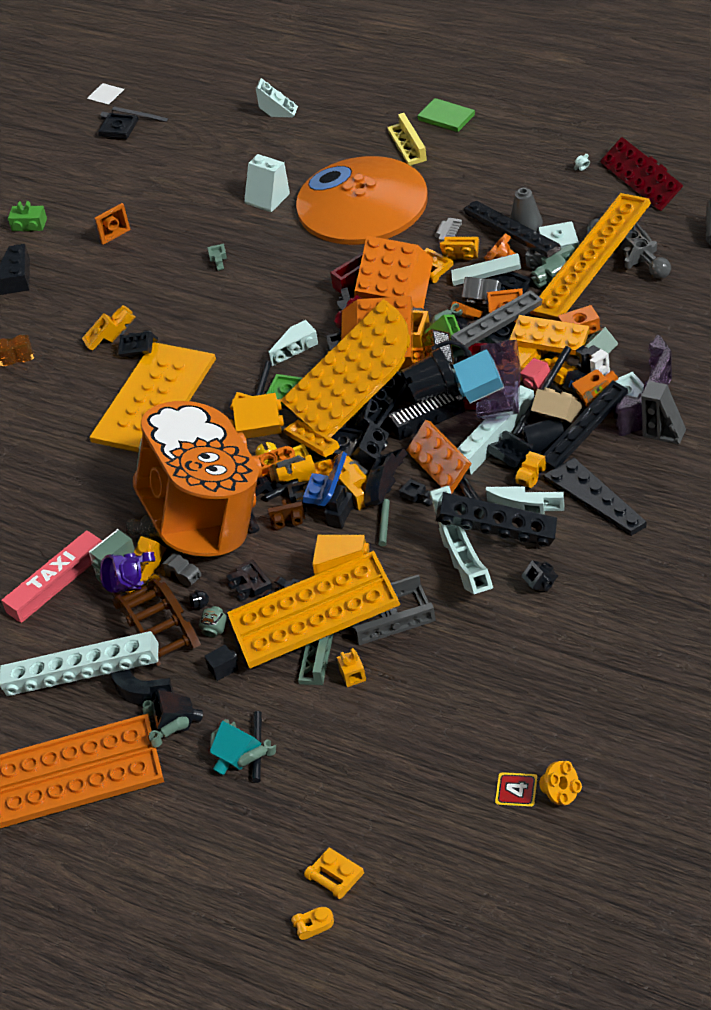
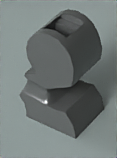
M175 552L163 563L165 576L171 577L175 573L179 582L187 587L193 585L201 577V572L195 565L189 564L187 559H183L180 554Z

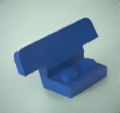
M342 451L336 458L329 476L311 474L303 496V503L325 506L334 493L347 453Z

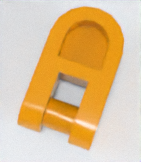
M319 907L304 914L294 915L291 918V922L298 929L297 934L299 938L305 940L330 929L334 924V917L329 908Z

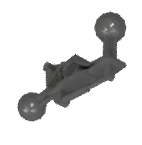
M595 218L589 222L587 226L588 234L600 218ZM636 222L621 242V248L624 250L625 256L624 267L629 269L635 264L646 261L649 264V272L654 278H666L671 271L670 262L666 258L653 255L657 251V242L652 241L645 230Z

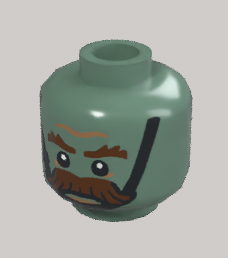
M216 606L205 609L199 621L201 632L208 637L221 635L227 622V616L221 608Z

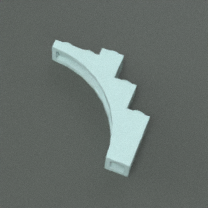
M448 485L429 491L435 513H437L438 500L442 493L451 494ZM438 522L443 545L449 549L454 568L460 572L464 589L473 594L492 589L493 585L488 569L477 557L465 530L459 526H447Z

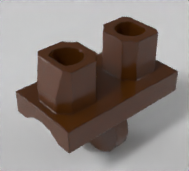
M282 499L283 505L268 508L271 525H274L275 529L284 528L285 523L291 521L295 526L303 523V519H305L302 501L287 504L286 499Z

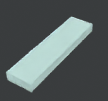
M519 254L451 270L453 285L464 284L465 277L483 279L521 269Z

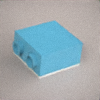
M487 349L453 365L456 382L461 385L458 387L462 397L466 396L470 404L504 388L495 362Z

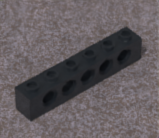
M443 492L438 500L435 520L443 525H455L464 530L473 529L483 534L491 533L501 538L517 539L523 543H536L541 547L552 544L555 540L557 517ZM455 510L459 511L462 515L457 514Z

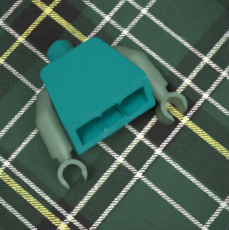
M224 719L220 727L211 733L210 753L219 759L213 770L222 775L226 773L230 765L240 770L264 755H274L276 753V745L271 746V741L267 739L264 741V746H262V743L256 738L236 728L235 722L229 724V720Z

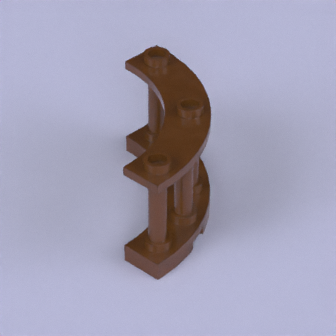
M154 574L148 577L149 582H147V585L124 596L118 593L112 594L114 597L112 602L116 610L120 609V612L125 614L127 623L130 627H134L138 634L151 631L155 635L174 625L181 628L184 634L182 638L158 649V662L153 664L154 666L161 665L160 657L184 645L196 648L201 644L190 622L184 621L181 615L184 611L165 582L160 583L161 578ZM160 597L162 599V602L137 614H134L131 608L152 598ZM164 609L171 611L172 618L145 631L139 621Z

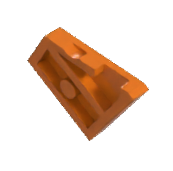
M456 301L452 302V305L457 303L460 306L455 309L456 312L462 309L463 313L460 316L473 320L474 317H482L483 311Z

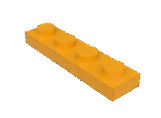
M299 419L284 429L287 436L324 457L333 454L335 450L340 448L338 441L318 430L314 431Z

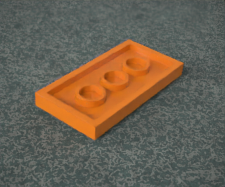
M428 420L424 421L406 450L440 487L448 485L451 494L472 464Z

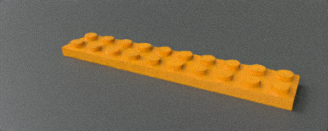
M620 193L539 297L543 299L542 305L530 311V315L558 321V315L567 313L650 206V199Z

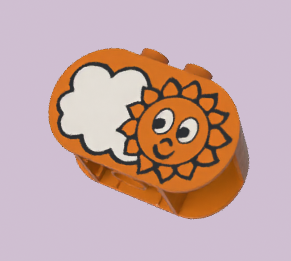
M172 401L156 405L146 411L141 419V430L143 433L138 468L133 476V487L160 537L171 548L189 555L217 556L234 551L243 544L247 537L251 511L256 505L255 490L257 479L261 477L262 473L259 457L250 454L247 449L245 435L242 432L237 433L229 418L213 407L191 401Z

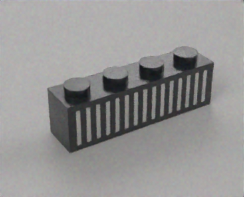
M445 393L417 404L412 403L388 414L390 428L399 440L416 434L425 420L431 421L436 425L465 412L464 399L461 395L454 397L453 394L448 395Z

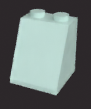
M257 154L248 163L245 204L272 212L290 194L284 162Z

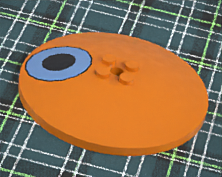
M378 156L356 157L333 163L311 176L298 193L296 208L301 224L312 235L332 243L361 245L365 244L367 236L388 239L412 226L426 208L428 192L422 175L415 168L402 161Z

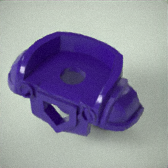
M145 552L141 556H136L135 553L124 554V557L115 554L106 555L102 559L100 567L103 587L111 593L118 594L141 589V586L144 584L143 581H140L141 566L155 561L154 552Z

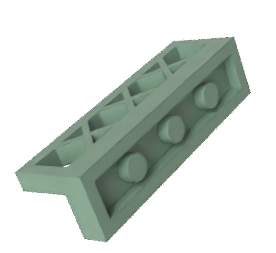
M333 634L319 639L316 648L312 643L306 645L298 679L299 684L323 685ZM316 654L315 662L311 663L308 659ZM313 670V678H305V674Z

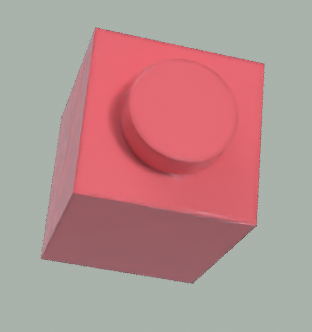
M533 358L520 374L526 387L537 390L540 389L551 370L546 362Z

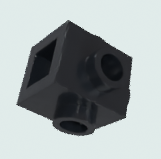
M534 560L530 562L521 575L532 589L547 592L558 577L550 563Z

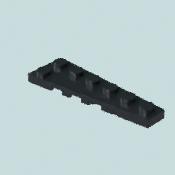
M574 457L544 474V480L561 492L564 490L575 501L578 499L584 503V506L589 510L592 508L597 511L600 517L610 521L611 524L630 536L647 527V522Z

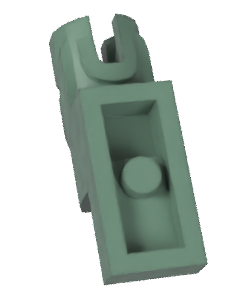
M571 244L561 248L559 252L548 258L542 257V266L531 272L532 275H535L531 278L537 288H542L547 285V282H551L574 253L575 248Z

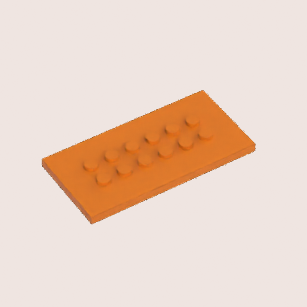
M148 714L0 754V828L163 783L164 778L157 748L153 747L149 740V733L152 731Z

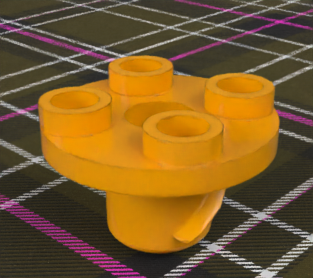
M569 761L553 762L548 766L545 774L542 775L539 781L541 791L547 794L548 798L556 805L570 804L582 788L577 773Z

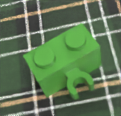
M21 201L18 202L17 206H12L8 217L12 231H43L47 220L44 206H31L29 201L26 202L25 206L21 204Z

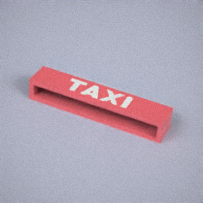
M87 530L78 536L72 543L1 600L6 613L20 623L25 621L92 565L89 551L102 542V540Z

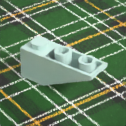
M306 320L290 327L271 348L269 357L272 366L318 344L316 330Z

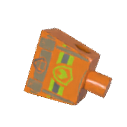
M594 370L573 382L572 385L587 408L613 380L617 381L619 378L613 370L605 376L599 370Z

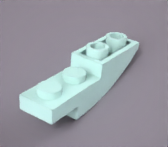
M486 487L487 502L539 514H545V511H564L563 492H525V487Z

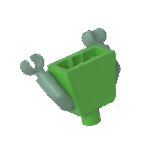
M455 303L451 306L450 310L446 309L433 316L429 328L425 331L428 341L423 343V347L435 345L432 330L449 333L450 340L451 335L460 331L455 316H460L463 311L462 309L457 312L454 311L460 307L459 304ZM451 345L452 358L465 356L464 351L460 347Z

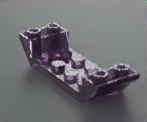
M656 335L648 348V351L651 352L649 359L651 372L648 381L663 383L669 386L672 380V351L660 335ZM645 381V383H644L643 392H644V390H645V387H646L648 381ZM639 393L637 399L624 396L621 403L617 404L616 414H618L616 427L619 429V436H625L643 429L641 393Z
M517 339L482 345L480 352L488 350L495 362L504 388L481 398V401L477 402L476 416L483 420L519 414L521 364Z

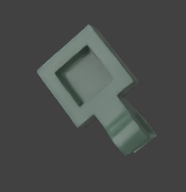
M224 244L207 247L210 262L216 261L217 270H223L222 259H227Z

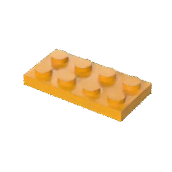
M519 315L509 342L510 345L558 353H561L564 347L568 346L572 349L569 354L576 355V350L585 345L589 334V326Z

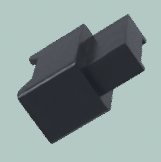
M337 484L331 499L328 501V507L325 510L327 526L343 529L350 511L355 508L353 495L347 492L346 486Z

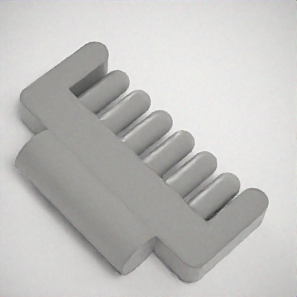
M448 218L447 221H441L435 233V237L439 238V243L444 241V237H455L460 225H462V220Z

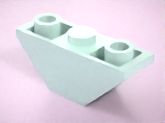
M261 78L256 87L259 108L271 117H294L298 106Z

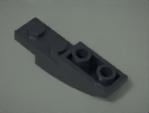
M404 448L379 456L375 460L368 475L365 488L364 504L366 507L373 504L375 506L381 504L384 501L385 495L392 490L391 487L396 482L393 477L396 473L395 470L403 463V459L407 455Z

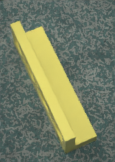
M405 113L398 114L399 124L389 126L387 129L405 161L410 166L427 161L425 146Z

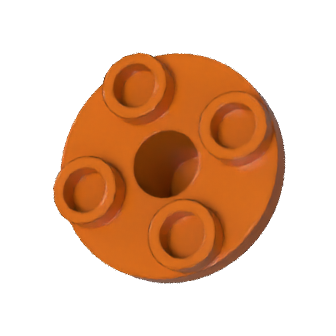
M505 233L484 256V259L489 261L493 258L497 259L516 254L507 243L511 236Z

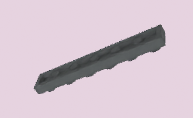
M529 290L451 335V340L459 341L468 348L515 321L519 315L523 316L541 306L543 299Z

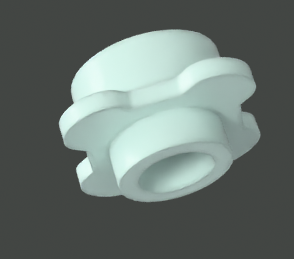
M585 154L584 156L580 155L577 157L574 169L585 170L590 164V161L587 159L589 155Z

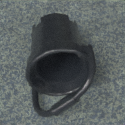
M455 340L438 343L431 347L432 351L429 356L401 370L405 386L410 394H412L410 397L415 404L445 393L448 395L453 394L454 397L461 395L460 391H458V385L452 368L441 347L450 344L457 345L462 348L467 359L473 355L464 344Z

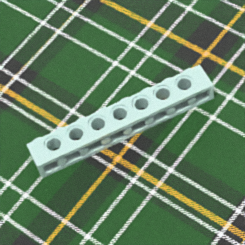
M149 631L0 665V687L6 696L157 663L159 643L153 633Z

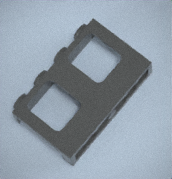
M419 574L392 582L391 585L398 598L408 594H415L420 606L399 613L395 607L381 613L382 618L361 625L359 623L352 625L359 645L436 621L434 607L427 600L420 583Z

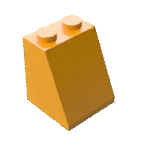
M318 535L313 559L314 574L317 575L369 553V543H366L365 536Z

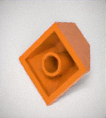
M123 203L95 217L101 244L103 245L130 231Z

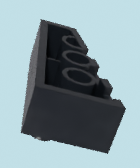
M399 371L358 411L354 423L355 429L363 430L370 422L379 427L381 426L406 388Z

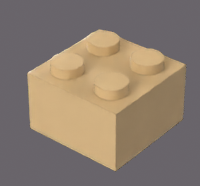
M544 387V390L537 389L531 411L541 417L548 419L557 417L560 418L561 422L572 424L579 417L583 404L578 402V398L573 397L572 394L562 392L560 395L555 390Z

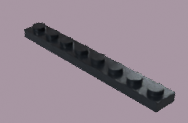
M479 201L471 202L470 205L464 207L466 215L502 234L506 233L511 236V239L547 258L561 250L559 243Z

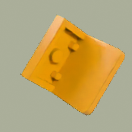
M444 237V241L440 242V249L443 256L451 260L456 258H463L464 260L478 259L479 237Z

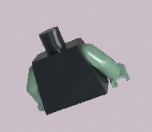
M157 690L153 702L146 700L143 703V714H148V716L154 714L157 729L161 730L160 732L154 730L149 733V740L153 747H159L162 744L161 738L163 736L168 737L176 731H187L192 721L201 722L203 717V710L193 709L189 697L164 690Z

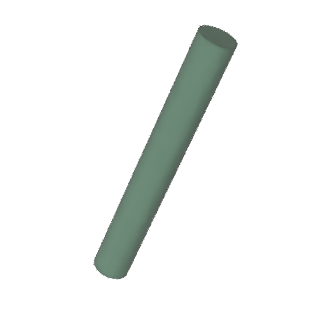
M384 499L382 502L379 532L380 546H386L389 499Z

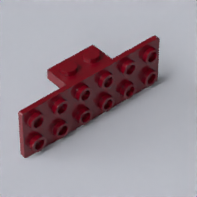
M623 137L616 142L600 161L644 198H649L651 204L659 211H662L683 187L682 183L667 172L668 169L661 163L658 165V162L652 156L647 157Z

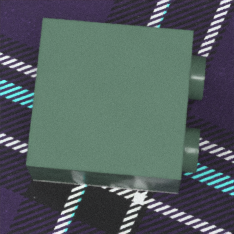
M118 529L89 551L91 563L96 573L95 576L100 583H102L100 577L101 561L106 555L115 554L124 557V554L134 553L135 551L132 539Z

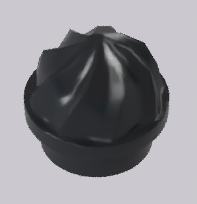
M195 590L194 593H190L191 607L193 609L198 608L199 610L204 608L209 602L207 593L201 590Z

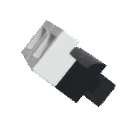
M582 345L576 350V356L580 358L577 369L586 374L599 370L604 376L610 372L609 354L595 345L589 348Z

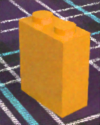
M276 393L232 399L237 433L242 432L246 439L282 433L281 426H284L283 415H279V410H282L281 399H277Z

